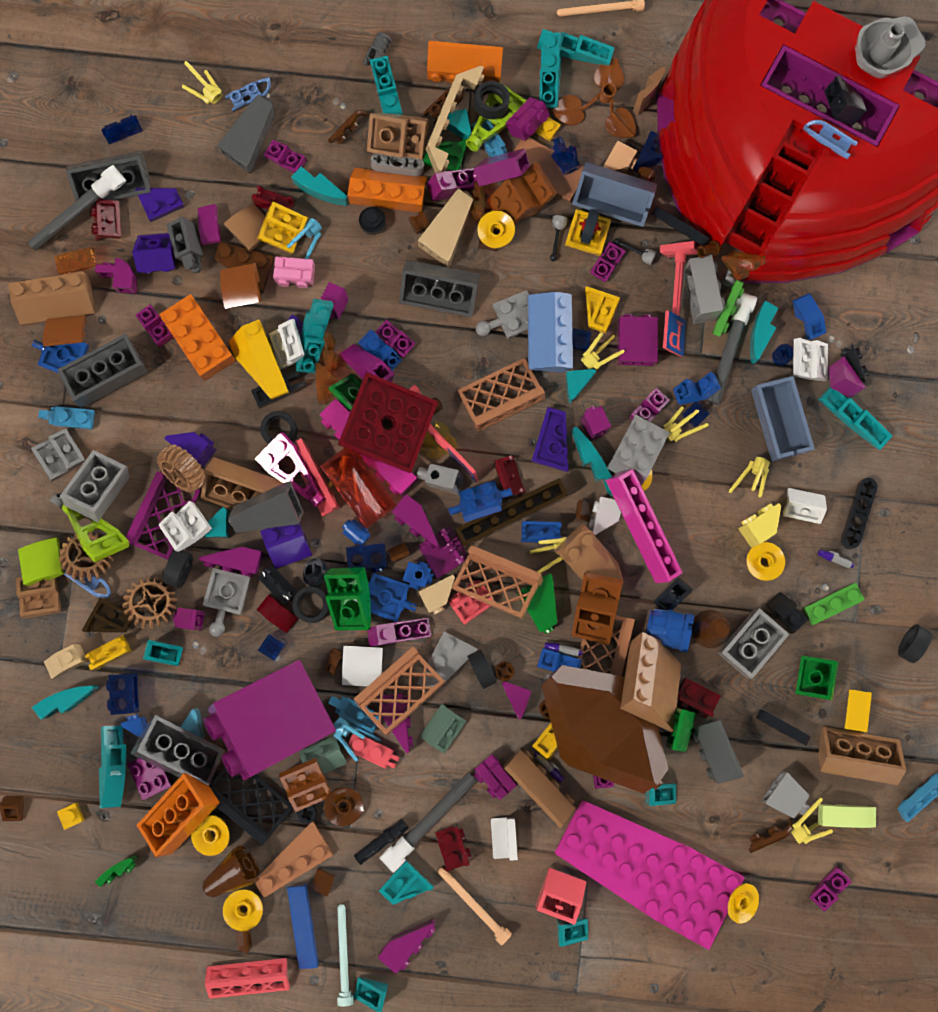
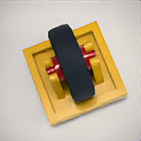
M576 209L565 246L601 256L612 219L599 216V211L590 209L589 213Z

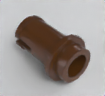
M711 241L709 244L699 246L697 255L700 258L710 255L717 256L721 252L722 246L717 241Z
M333 648L332 651H329L330 656L324 670L335 674L341 658H343V651Z

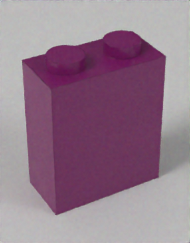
M526 149L483 159L474 167L473 176L475 181H478L479 186L521 176L530 167Z
M633 314L620 316L618 320L617 352L625 350V352L617 357V365H656L658 362V317L648 314L641 317H634Z

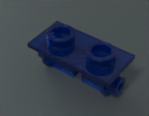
M131 114L129 117L121 119L119 123L116 121L109 125H104L101 131L109 145L143 131L136 115L132 116Z

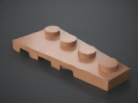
M314 821L258 876L260 879L255 884L263 898L333 856L332 851Z

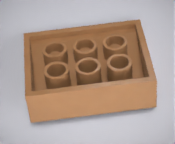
M644 632L630 642L620 709L673 732L681 663L662 645L660 640Z

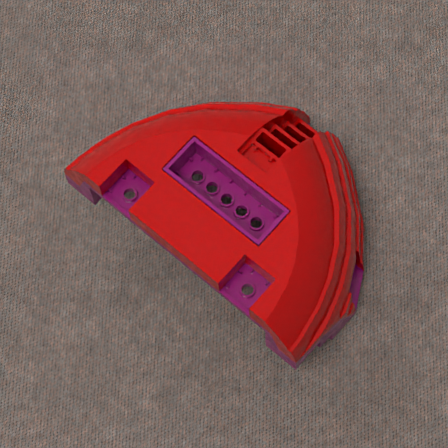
M704 0L673 58L669 71L657 94V138L664 178L681 220L710 238V242L717 241L719 245L725 242L755 258L743 283H790L843 273L887 254L916 236L938 209V82L914 70L921 58L919 55L913 58L912 62L905 69L886 78L879 79L868 74L857 65L855 46L858 34L863 26L815 1L812 2L807 13L782 0ZM780 19L784 25L779 26L774 20ZM836 76H840L863 99L867 111L856 122L862 127L860 131L855 130L851 124L834 120L824 90ZM782 87H790L791 93L783 92ZM920 92L923 94L924 99L917 98L915 93ZM801 95L807 96L808 99H809V102H807V103L802 102V101L800 100L799 96H801ZM817 105H824L827 111H819ZM822 120L858 143L856 146L850 145L847 150L850 156L846 159L836 154L829 147L819 143L803 127L810 121ZM816 124L808 128L819 134L823 126ZM835 133L832 135L838 141L841 138Z

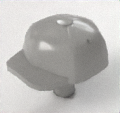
M910 17L881 18L861 28L855 46L857 65L876 78H886L905 69L912 62L913 58L922 52L926 46L925 39L915 21Z

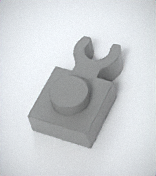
M732 266L728 268L722 279L720 291L725 293L728 287L732 288L736 280L734 275L738 269Z

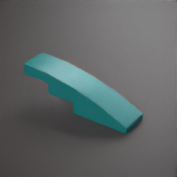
M542 29L536 48L541 50L542 33L553 32ZM561 32L560 54L562 57L609 66L615 47L583 35L577 38Z
M831 386L818 398L844 424L878 450H881L892 437L867 410H862L850 397L846 398L842 393L832 389Z
M573 427L571 432L582 466L590 465L595 481L603 480L608 497H613L606 482L607 479L612 477L606 464L590 440L578 427Z

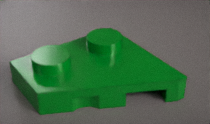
M467 139L453 143L446 141L439 145L438 149L448 153L447 160H449L445 171L460 170L467 149ZM426 151L423 158L424 165L433 167Z

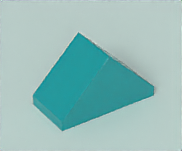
M467 109L455 110L453 113L449 112L447 119L450 121L446 129L461 139H468L471 136Z
M594 369L566 372L567 400L570 404L596 373Z
M222 507L208 521L212 529L202 539L229 538L230 523L228 517L230 511L227 508Z
M148 640L143 659L178 666L183 647L157 640Z
M662 783L656 790L652 788L645 792V803L649 806L676 804V784Z
M557 919V941L559 946L563 947L588 940V919H577L575 925Z
M358 977L353 998L376 1012H382L388 984Z

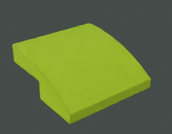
M59 538L39 541L18 549L23 585L30 586L43 579L50 581L65 574L61 567L62 563L59 561V557H61L59 553L61 550Z

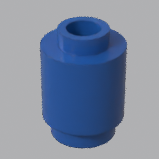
M348 519L342 526V529H344L342 534L361 547L371 536L368 533L369 530L356 519L352 521Z

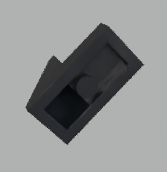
M676 577L669 582L668 586L655 598L653 603L660 609L673 610L693 589L681 578Z
M781 592L777 593L766 604L791 633H795L808 621L796 608L798 604Z

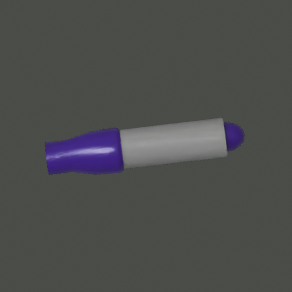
M819 549L817 553L818 556L823 557L825 560L846 568L854 567L852 561L839 557V554L836 552Z
M546 642L544 647L554 652L577 657L583 654L580 649L558 643Z
M534 753L535 759L553 778L557 779L560 783L565 779L553 762H549L541 753Z

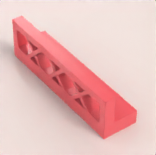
M299 439L296 441V447L325 496V499L317 506L321 515L325 517L338 510L340 506L307 443L303 439ZM300 472V475L307 486L308 480L304 476V474Z
M287 958L207 966L205 987L209 999L289 990L290 984L287 976L288 961ZM283 981V983H278V984H276V983H274V982ZM213 988H220L222 990L213 991Z

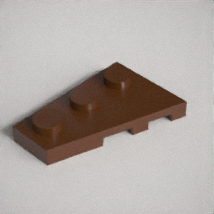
M219 242L214 258L215 261L226 269L256 263L260 282H257L259 291L264 293L274 257L255 251L249 252L245 248Z

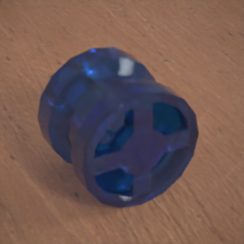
M788 344L779 345L772 353L773 362L779 366L786 365L793 359V348Z

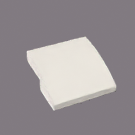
M294 319L278 325L279 329L269 333L280 369L291 366L304 356Z
M794 339L793 376L809 380L828 381V344L818 340Z
M189 501L177 514L171 512L159 524V527L177 552L189 547L212 529L196 504L192 501Z
M344 646L342 685L368 686L382 674L383 648Z

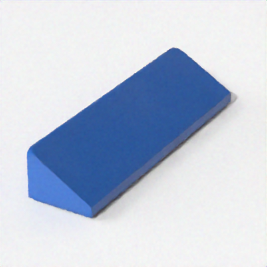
M307 883L289 886L287 891L299 969L318 968L319 961Z

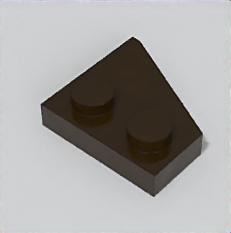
M100 597L81 631L126 633L133 621L128 620L130 615L124 614L125 609Z

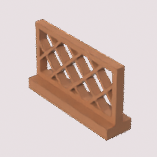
M525 358L457 390L477 432L545 400V392L542 386L540 387L532 370H529ZM524 365L526 369L524 376L514 373L517 367ZM500 375L510 376L507 384L498 382ZM513 377L523 380L520 388L510 385ZM525 381H529L536 388L528 391L523 389ZM486 382L493 384L491 392L481 390L482 384ZM496 385L506 388L503 396L493 393ZM508 389L518 391L517 397L513 399L507 398ZM469 390L476 392L474 400L466 399L463 393ZM479 393L489 396L486 404L476 402ZM492 397L501 399L499 406L493 407L489 405ZM474 406L483 407V413L475 417L473 413Z
M471 545L468 550L469 555L452 589L523 619L538 586L540 587L543 582L541 573ZM471 561L479 564L480 569L470 573L468 567ZM491 569L495 570L498 576L487 580L484 572ZM482 573L485 581L474 585L471 577ZM512 577L515 584L504 588L501 579ZM470 579L472 586L465 589L459 587L461 580ZM499 580L502 589L491 592L488 584ZM524 584L531 585L530 592L522 595L519 586ZM486 585L489 593L483 596L478 595L476 588ZM517 587L520 596L509 600L506 591ZM504 592L507 601L496 603L493 596ZM522 600L523 607L521 611L513 610L511 603Z
M616 616L615 620L623 622L619 631L615 633L612 631L611 638L614 637L617 647L611 652L608 651L603 643H597L590 647L586 639H582L580 650L583 654L590 651L595 659L594 662L587 666L582 661L584 667L582 669L588 670L587 668L597 663L603 673L611 671L610 674L622 676L635 620ZM618 633H620L619 639H617L615 636ZM602 644L607 654L597 659L592 649ZM609 656L613 664L611 668L604 671L599 661Z
M412 647L354 698V701L387 736L442 687L445 681L419 655L418 651ZM418 661L424 666V673H412L413 666ZM401 676H409V686H398V679ZM412 676L423 677V687L411 686ZM426 677H435L438 681L434 687H425ZM387 689H395L394 699H383V692ZM397 689L409 690L408 700L397 699ZM411 690H422V697L419 700H411ZM372 702L380 703L379 713L370 712L366 707ZM382 703H394L393 713H382ZM396 703H408L407 711L405 713H396ZM382 716L393 717L392 724L387 729L381 724Z

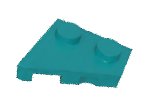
M405 860L383 884L379 892L394 905L407 898L410 899L420 893L430 891L434 886Z

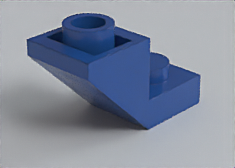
M810 293L792 300L795 317L804 322L807 339L812 340L827 333L824 316Z
M371 329L358 342L365 351L381 359L392 371L402 361L399 355L390 346L386 345Z
M709 372L697 383L686 378L673 391L678 404L682 405L706 400L721 389L716 375Z
M138 714L126 717L127 721L122 722L121 726L139 737L147 726L146 718H139Z

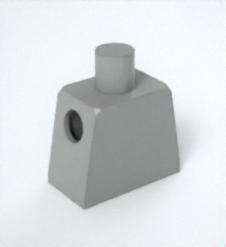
M430 464L428 469L420 467L417 472V478L425 480V483L431 488L459 495L464 476L459 470Z
M781 771L761 799V802L795 818L798 813L803 816L810 808L806 804L810 795L789 773Z

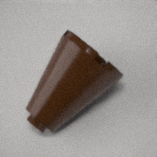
M716 610L700 612L695 616L693 624H691L692 635L695 641L705 648L720 647L727 641L730 635L728 619Z
M243 846L235 847L203 881L202 887L207 896L214 898L259 881L260 877L257 878V874L260 873L258 864L250 852L246 854L243 851L246 848Z

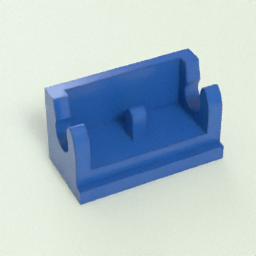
M522 521L521 542L538 543L540 540L561 538V522Z

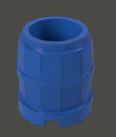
M670 609L650 610L646 634L660 640L665 648L679 649L680 652L687 653L694 614H682Z

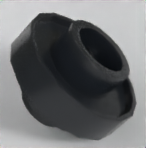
M371 206L365 208L359 215L360 228L369 235L379 234L386 226L384 212L378 207Z
M313 558L307 562L303 570V580L307 585L316 587L325 580L324 575L327 573L326 562L319 558Z

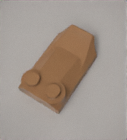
M581 523L555 549V552L582 581L585 572L623 580L619 563L585 524Z

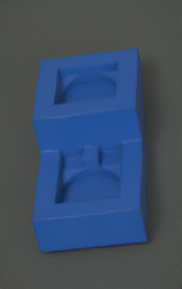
M542 648L537 667L553 672L561 665L581 668L583 660Z

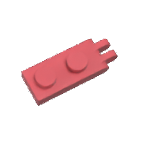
M352 734L348 743L356 755L385 769L387 766L396 767V764L390 761L391 758L396 761L400 759V757L393 754L395 750L366 736L364 739H361Z

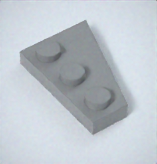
M443 632L428 664L446 682L468 660L467 656L478 649ZM420 677L417 684L423 686V677ZM426 677L425 687H434L438 681L435 677Z

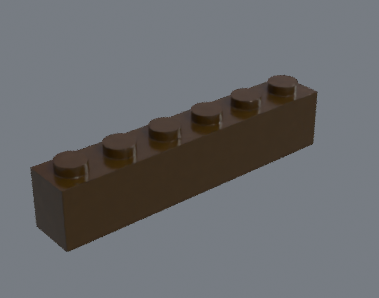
M559 478L501 506L502 511L474 519L456 528L455 531L465 548L566 499L568 493Z

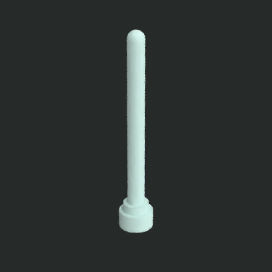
M340 904L337 910L341 991L339 996H337V1004L344 1007L353 1005L354 999L349 990L345 905Z

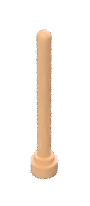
M632 0L563 8L557 11V15L562 17L625 9L642 12L645 9L644 0Z
M441 867L438 870L439 875L495 933V940L500 945H503L511 937L512 933L507 928L500 927L445 868Z

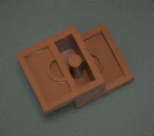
M537 162L533 163L523 175L506 179L487 199V202L493 211H502L508 214L515 225L520 219L535 216L557 192Z
M588 572L584 573L571 636L610 645L623 580Z

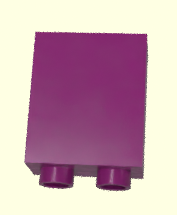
M300 659L214 702L208 708L210 715L203 718L211 738L216 740L222 737L229 751L222 755L227 771L232 777L240 774L243 781L336 731Z

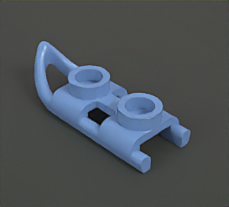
M270 78L252 82L226 95V100L231 99L234 105L231 108L234 112L250 104L257 95L261 97L266 96L271 88ZM267 82V88L261 94L257 86ZM250 96L251 99L244 102L243 98Z
M822 120L810 121L803 127L819 143L829 147L836 154L846 159L850 156L847 153L850 145L856 146L858 143ZM816 124L823 126L819 134L808 127ZM834 133L841 137L839 141L832 137Z
M65 572V576L90 594L101 598L111 597L110 588L101 577L98 580L94 576L91 582L88 581V578H85L84 581L86 582L83 584L79 581V577L74 580L72 575L68 576ZM102 583L107 590V594H99L94 592V590Z

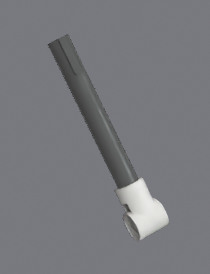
M112 165L100 175L101 178L91 185L92 188L28 240L31 248L38 250L100 197L103 199L110 191L120 188L126 180L116 167Z
M743 293L741 298L736 299L734 305L737 308L731 318L732 325L716 372L721 389L708 398L707 402L710 404H720L743 328L747 325L749 315L754 310L757 301L756 296Z
M468 772L405 837L402 836L394 846L391 845L379 859L394 873L404 863L405 857L415 849L414 846L477 782L475 777Z

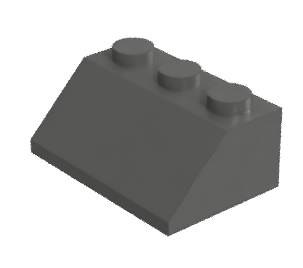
M710 718L693 725L691 737L694 743L698 742L700 747L698 753L703 762L706 761L708 766L706 772L709 779L719 784L744 777L721 720Z

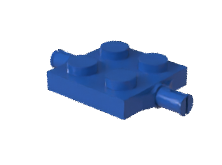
M34 340V343H32V347L42 350L37 365L58 374L57 369L82 357L89 349V345L84 342L43 346V343Z
M495 480L459 492L460 503L457 506L448 508L449 513L452 516L462 512L465 522L502 511V499L513 496L512 490L509 488L499 491Z
M375 573L372 574L368 584L372 614L398 622L404 608L416 611L414 607H417L418 604L407 601L408 584Z

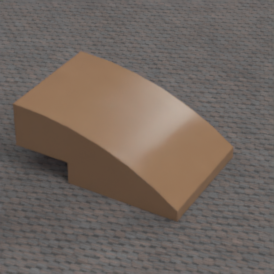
M370 113L367 152L400 158L405 156L423 159L428 141L430 119L396 114Z

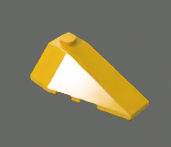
M260 319L241 326L229 341L235 359L271 400L289 393Z

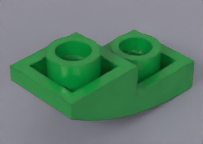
M130 856L113 865L95 883L99 887L106 883L110 885L117 875L129 874L136 866L134 862L138 856Z

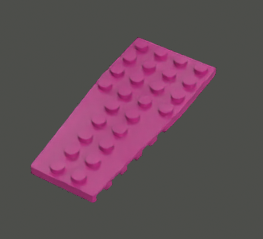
M583 799L576 808L555 849L556 855L655 921L708 950L728 913V902L732 892L745 879L744 876L689 846L649 830Z

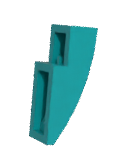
M301 166L291 176L294 185L317 199L336 205L347 206L349 204L348 196L321 173L314 178Z
M767 301L761 305L752 327L750 359L753 364L759 360L776 329L770 323L778 307Z
M93 685L66 689L41 700L31 708L40 720L48 719L58 710L61 714L68 713L98 690L99 687Z

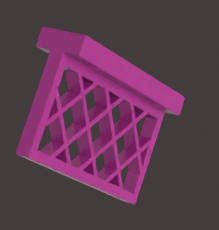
M157 471L125 538L129 541V544L169 560L174 548L167 537L155 542L151 531L157 530L160 527L150 529L148 520L150 517L157 515L161 523L162 520L159 514L169 510L173 512L172 509L185 506L189 501L195 503L201 490L194 491L195 494L192 500L184 502L181 495L182 490L179 487L177 491L166 494L164 486L169 479L163 473ZM179 493L182 503L171 507L168 496ZM166 498L169 508L158 512L156 507L157 501ZM149 532L153 543L146 546L138 543L141 535ZM167 540L169 549L165 555L158 551L156 544Z

